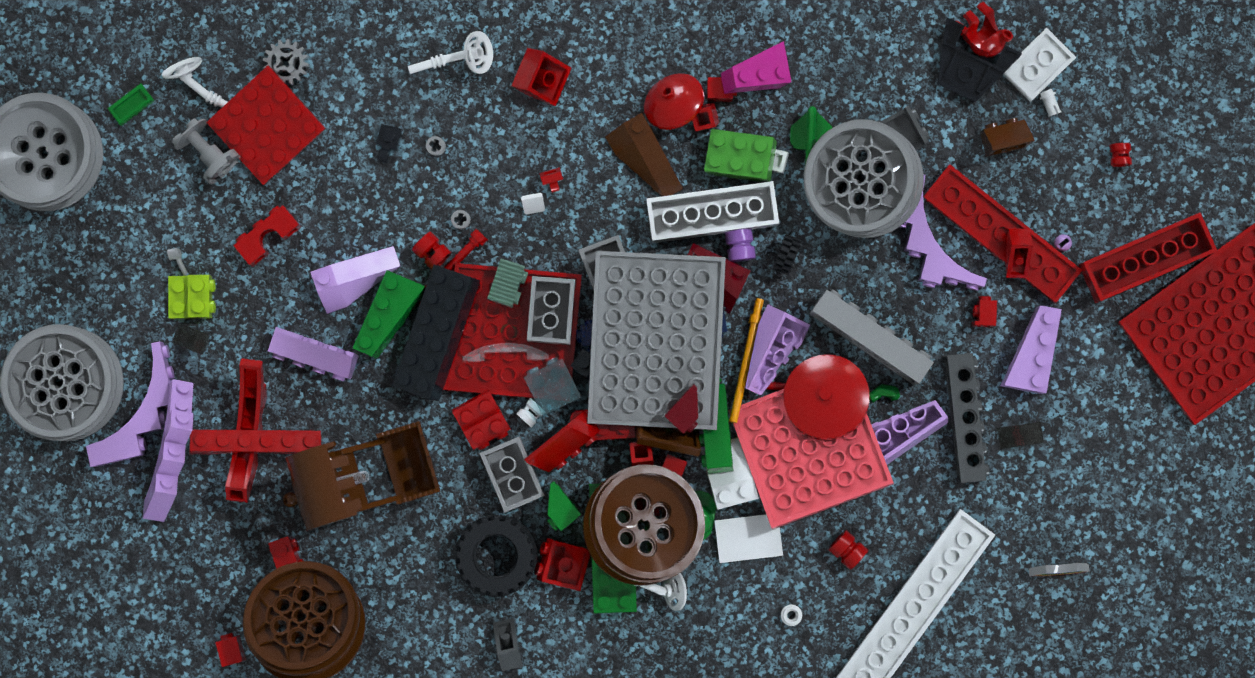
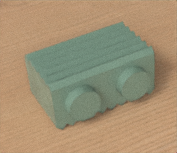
M500 259L487 299L513 308L514 304L518 305L522 294L518 292L520 285L525 284L528 272H525L526 267Z

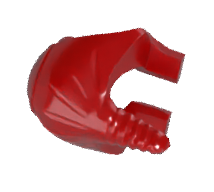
M983 1L976 6L985 15L981 30L977 32L980 22L979 18L969 10L963 15L969 27H964L961 36L975 54L989 58L998 55L1004 49L1005 43L1012 40L1013 34L1007 29H998L994 10Z

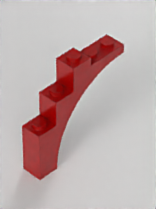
M241 358L239 364L240 392L236 430H263L262 414L267 400L263 361ZM258 453L232 454L225 485L226 500L248 503L258 467Z

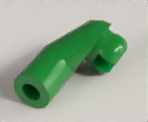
M881 384L870 392V400L874 403L884 396L889 397L892 401H896L900 398V392L896 386Z

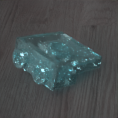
M557 357L545 362L547 366L540 370L537 366L526 371L528 376L524 377L542 416L581 398L563 359L558 360Z

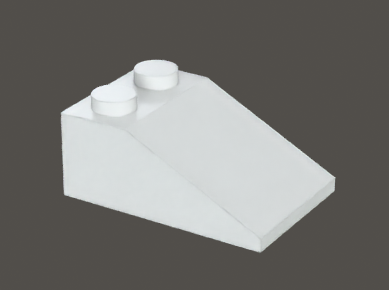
M739 438L731 439L734 471L708 474L707 467H705L717 510L759 499L756 485ZM701 449L702 455H705L704 449Z

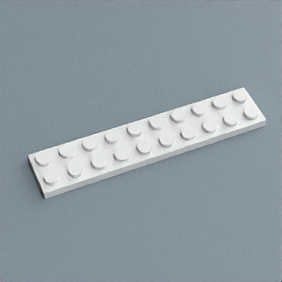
M959 509L836 678H891L994 538L995 534Z

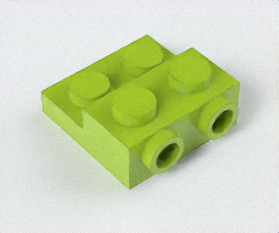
M211 275L168 276V318H212V313L216 312L215 300L212 301V292L216 290L215 279H212Z

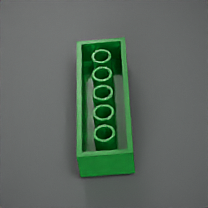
M601 483L589 484L590 497ZM619 512L617 515L618 520L621 523H625V514ZM621 534V542L627 545L629 542L628 536ZM592 558L594 613L637 612L636 586L612 578Z

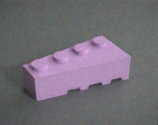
M1041 305L1035 308L1016 354L1000 385L1001 387L1038 394L1047 393L1062 309Z

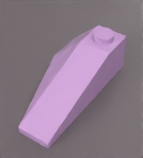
M392 246L311 271V275L326 313L329 314L348 307L360 296L367 293L373 286L383 280L386 270L394 272L401 266L395 248Z
M767 305L758 324L745 388L762 395L776 377L778 368L789 361V354L793 349L800 347L810 324Z

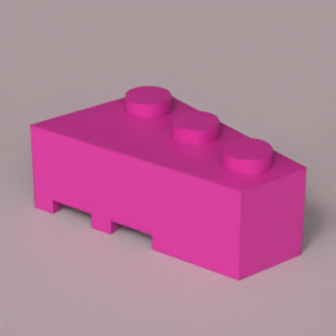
M784 41L722 72L721 78L724 94L778 89L791 83Z

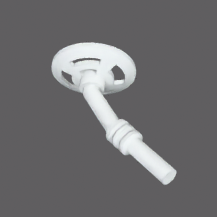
M474 31L466 38L463 51L447 55L440 54V57L436 55L435 58L432 56L430 60L408 66V70L412 74L432 67L436 69L437 66H446V63L465 59L471 71L482 74L491 67L493 61L492 44L485 33ZM482 42L485 47L486 55H484L483 48L480 46ZM484 63L480 68H476V65Z
M200 57L182 60L163 71V78H180L181 81H184L185 84L202 96L205 102L208 103L210 101L209 104H214L215 107L219 106L221 108L227 103V101L222 99V96H217V93L213 94V91H207L191 78L193 76L191 72L202 63Z
M681 573L662 581V586L657 584L634 585L664 596L666 603L674 611H679L685 606L687 589ZM677 599L678 603L674 606L672 601Z

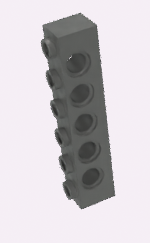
M973 353L944 356L957 480L958 483L987 481L986 476H989V466L984 461V455H987L986 443L982 442V434L985 432L984 422L980 421L979 412H982V402L978 400L977 391H980V382L978 378H975V370L978 369L977 358L973 357ZM960 370H965L968 374L965 382L958 378ZM962 391H967L970 394V400L967 403L960 399ZM965 412H969L972 415V422L970 424H966L962 419ZM968 433L973 434L975 438L972 445H968L965 442V436ZM970 454L975 455L977 458V463L973 467L967 463V458Z

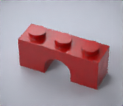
M285 206L274 207L268 213L269 217L264 221L260 219L252 226V231L248 234L243 233L236 239L237 243L233 246L250 266L254 267L269 254L263 246V239L266 234L278 232L284 240H287L302 227Z

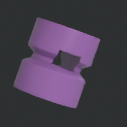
M751 228L725 232L726 244L730 246V249L727 250L728 260L741 262L756 258L755 247L751 245L753 241Z

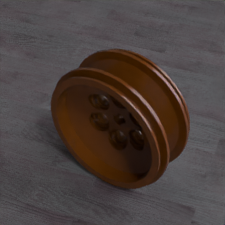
M656 465L631 466L607 478L591 495L583 517L585 543L595 563L612 578L631 585L656 584L684 571L697 556L705 533L704 512L694 489L677 473ZM635 500H640L642 502V510H638L635 508ZM655 508H658V509L661 510V512H662V518H661V519H658V518L655 517V515H654V509H655ZM619 512L625 514V523H621L618 520L617 515ZM643 522L645 530H639L637 524ZM658 529L665 533L663 541L657 537ZM621 534L628 536L629 542L627 545L621 542ZM642 542L648 545L647 553H643L640 550Z
M294 562L270 572L251 592L243 614V631L248 647L261 665L277 678H331L342 671L354 659L362 645L365 634L366 620L364 608L352 585L339 571L318 562ZM304 595H310L308 600L300 601ZM290 605L286 611H281L282 606ZM321 606H327L324 612L318 613V609ZM303 616L306 617L305 620H303L302 622H299V619H300L301 617H303ZM287 625L283 632H278L280 626ZM318 627H324L321 633L315 634V630ZM303 636V641L301 643L296 644L295 640L298 637Z

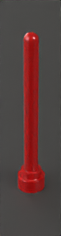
M475 229L470 234V241L444 268L453 271L455 263H461L476 246H483L488 239L478 229Z

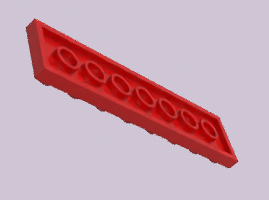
M950 164L923 196L924 200L1004 264H1006L1008 229H1030ZM1030 229L1033 249L1028 278L1023 279L1055 304L1081 273L1082 269Z

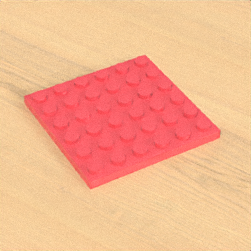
M784 389L741 405L738 421L733 423L772 530L894 484L867 414L862 423L850 434L834 440H820L805 435L793 425L785 410Z

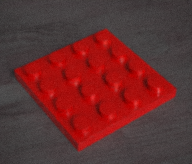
M269 65L207 121V124L224 143L241 156L239 159L262 185H266L326 129Z

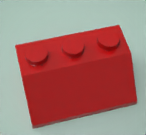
M583 411L524 460L526 463L547 472L554 468L559 470L568 463L565 460L567 457L570 456L573 459L582 452L580 449L582 445L588 447L597 440L595 435L600 429L595 424L587 423L588 415Z

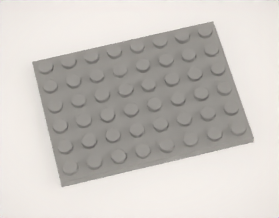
M596 251L587 423L677 428L664 415L694 383L697 386L698 419L696 420L698 425L694 429L717 430L726 257Z

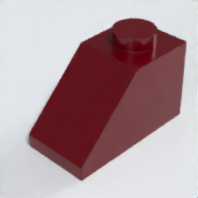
M694 383L664 415L683 434L686 431L690 433L698 425L696 422L698 419L697 386Z

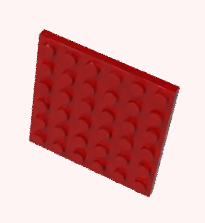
M455 263V272L481 281L443 390L483 393L489 389L492 395L570 402L573 368L570 365L574 361L582 275L525 269V272H528L525 284H521L518 291L522 293L518 305L514 304L513 308L487 299L498 267ZM532 276L575 279L570 345L527 341ZM508 324L506 327L503 328V331L501 333L500 330L502 326ZM512 326H515L517 329V335L515 338H512L515 335V330Z

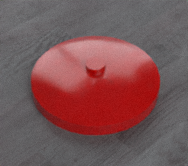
M818 355L803 361L792 371L784 388V406L789 419L802 433L815 439L834 440L850 434L862 423L868 412L870 391L865 376L854 363L837 355Z

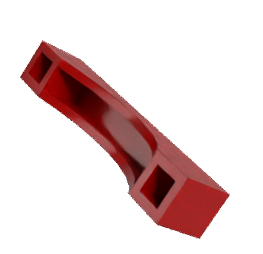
M192 430L189 437V454H295L320 446L321 431Z

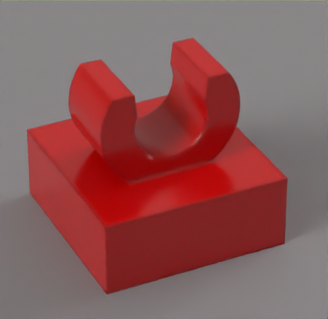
M560 167L539 173L542 184H549L551 192L560 190L557 182L563 180Z

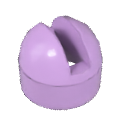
M1059 235L1054 240V247L1060 252H1065L1072 246V240L1068 235ZM1065 239H1067L1068 242L1065 243L1064 246L1060 247L1059 244Z

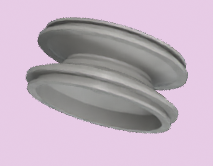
M49 93L21 95L0 107V194L20 206L35 211L60 210L81 200L96 183L103 164L101 136L91 118L68 100ZM40 129L45 130L42 138L37 137V132ZM61 135H64V143L58 145L57 138ZM28 143V151L22 153V145ZM44 150L49 153L46 158L42 156ZM68 155V164L62 165L61 159ZM32 163L33 170L30 173H26V166ZM53 170V177L47 180L45 177L46 172Z
M852 120L828 130L811 149L804 168V190L814 213L827 226L853 237H878L899 228L913 214L923 192V167L913 145L890 126L873 120ZM862 151H866L868 154L864 162L858 160V156ZM847 161L848 169L845 172H841L839 169L840 164ZM879 163H884L886 166L884 172L877 173L876 166ZM861 173L866 176L865 181L862 183L857 180ZM845 182L847 190L840 194L838 186ZM878 184H883V193L876 195L875 187ZM859 194L865 196V201L861 205L856 204V197Z
M63 324L40 327L23 336L15 343L6 356L0 375L2 401L13 421L29 434L53 441H74L98 432L116 413L124 388L121 364L109 344L88 330ZM55 356H58L60 359L57 367L52 365V359ZM75 363L80 365V371L77 374L72 372V366ZM38 370L43 372V378L40 381H37L35 378ZM58 378L63 380V384L61 387L56 386V380ZM82 384L84 391L78 396L75 389L77 385ZM42 391H45L47 394L44 402L39 400V394ZM65 398L67 406L62 410L59 407V401Z

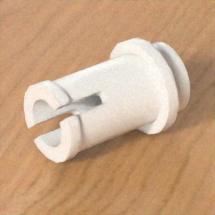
M1052 89L1040 93V100H1043L1048 117L1061 112L1054 95L1056 92H1053Z

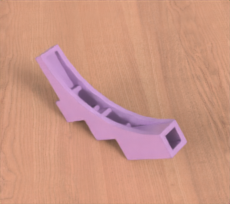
M922 192L915 211L900 226V228L910 226L904 251L909 252L908 255L911 257L921 258V255L924 256L918 281H922L923 286L935 288V285H941L942 280L946 279L945 283L951 285L962 283L966 284V288L978 291L979 288L982 289L985 287L987 278L973 274L956 264L944 253L934 239L927 223Z
M163 342L151 343L153 355L152 378L140 408L130 421L116 433L102 441L86 446L90 467L145 456L144 451L147 450L145 439L141 438V435L164 429L166 414L161 408L168 407L170 383L175 378V375L167 359L170 358L169 348Z
M172 379L170 383L165 427L152 481L144 500L143 519L164 522L177 495L178 476L184 465L185 447L193 426V383Z

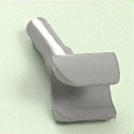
M179 248L168 249L169 260H176L183 276L187 275V270L181 259V250Z

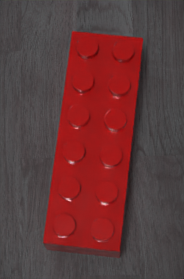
M1200 212L1079 264V268L1082 269V275L1094 302L1098 303L1213 254L1218 250Z

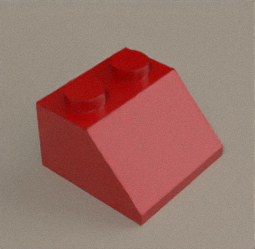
M527 48L511 87L525 95L556 106L571 67L544 51Z

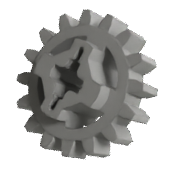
M289 39L286 40L285 44L278 40V46L271 44L272 51H265L269 56L268 58H263V61L268 63L278 75L283 72H289L291 76L279 75V77L286 84L289 81L291 85H294V79L302 81L300 75H307L304 67H310V64L305 62L309 56L302 54L305 48L297 49L299 43L295 41L291 45V40ZM282 49H292L294 51L284 53ZM276 56V64L273 66V58ZM284 58H286V59L289 60L288 63H289L290 65H289L288 67H286L285 65H283V64H284V61H283ZM300 59V65L297 70L296 62Z

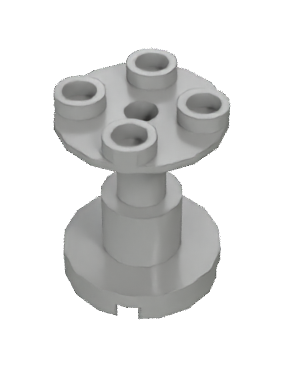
M194 118L186 125L187 130L182 134L176 135L172 143L176 150L182 149L189 143L201 154L199 159L208 167L203 178L212 185L218 182L215 179L219 176L222 179L235 167L238 163L237 159L241 156L234 149L223 153L215 144L210 146L200 135L207 125V121L205 119L197 121Z

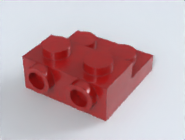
M489 389L451 410L473 450L476 448L478 450L486 448L490 444L489 441L494 438L500 440L508 435L507 431L510 430L508 422Z
M547 538V541L543 542L540 547L542 559L540 563L536 564L534 574L537 575L536 579L541 582L581 591L590 558L588 549Z

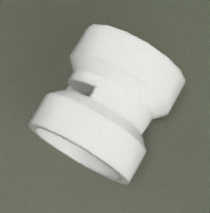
M530 398L526 402L525 408L520 409L516 414L532 428L536 424V419L542 417L546 412Z

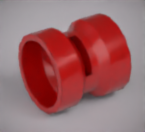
M1131 143L1109 145L1110 152L1112 153L1111 167L1132 165V158L1129 156Z

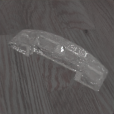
M498 343L471 351L463 356V362H486V353L527 352L528 361L550 360L545 352L528 345Z

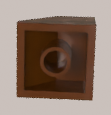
M1018 118L1006 120V124L999 126L997 123L985 125V129L980 132L986 157L1025 148L1034 142V137L1025 119L1018 121Z

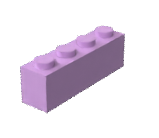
M278 327L275 328L268 351L273 353V358L284 361L286 357L293 360L292 364L303 368L305 364L313 366L312 371L323 375L325 371L333 373L332 378L345 381V378H352L359 357L355 353Z
M935 400L903 414H897L887 420L871 424L886 464H889L948 423V416Z

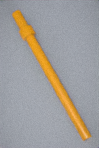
M756 298L753 313L749 317L748 323H750L729 418V422L737 423L757 328L762 317L761 312L764 300Z

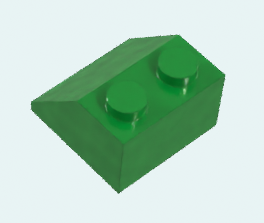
M553 481L550 484L547 514L550 519L547 521L555 530L559 528L562 531L582 513L559 485Z

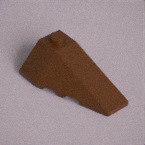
M642 113L624 122L605 136L615 156L640 176L661 197L674 195L683 190Z

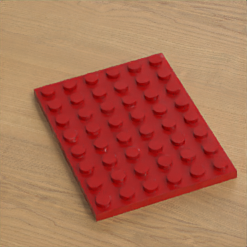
M1255 223L1117 322L1193 425L1202 421L1255 382Z

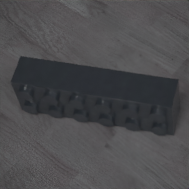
M433 265L392 386L429 400H440L481 280Z

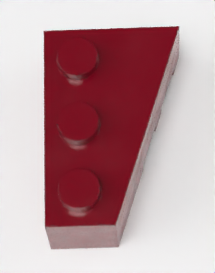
M694 243L687 254L691 256L721 257ZM726 259L723 306L730 315L751 270Z

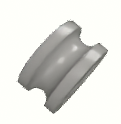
M433 136L427 140L426 149L430 154L438 156L444 153L446 144L440 137ZM435 140H438L441 149H436V152H433V147L430 145L432 142L436 143Z
M457 210L451 216V223L457 229H465L470 224V216L464 210ZM459 214H464L463 217H466L467 220L463 222V225L459 226L458 222L455 223V218H458Z

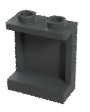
M909 105L880 121L902 134L916 151L929 143L927 139L930 137L925 127H920L918 123L919 116L914 108L911 109ZM879 163L882 169L886 167L884 163Z

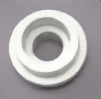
M790 604L782 609L781 619L786 625L795 626L800 623L802 612L798 606ZM793 611L795 617L789 619L787 617L788 612Z

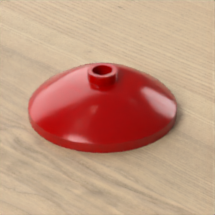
M678 73L664 77L649 90L645 98L644 113L646 118L653 126L664 130L676 129L686 125L696 117L704 102L703 87L695 77L689 74Z

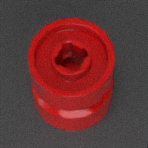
M431 231L425 234L412 248V251L420 259H425L424 263L431 271L433 265L441 266L452 254L444 244H439V239Z
M847 530L843 531L828 548L836 558H842L841 562L849 570L853 569L868 552V549L862 543H855V537Z

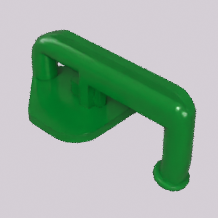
M810 106L807 113L791 126V145L797 150H806L805 164L815 143L828 130L832 129V126L817 112L815 106Z

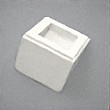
M542 193L521 197L525 214L545 211Z

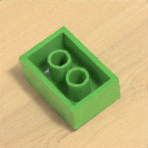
M711 129L704 171L708 175L770 182L777 141L774 137Z

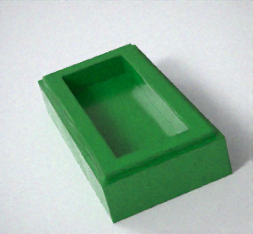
M140 83L107 109L119 125L123 126L155 100L143 84Z

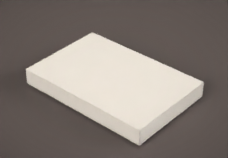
M1046 28L1021 52L1022 55L1003 75L1031 102L1076 57Z
M767 514L714 520L719 563L783 556L780 527L772 530Z

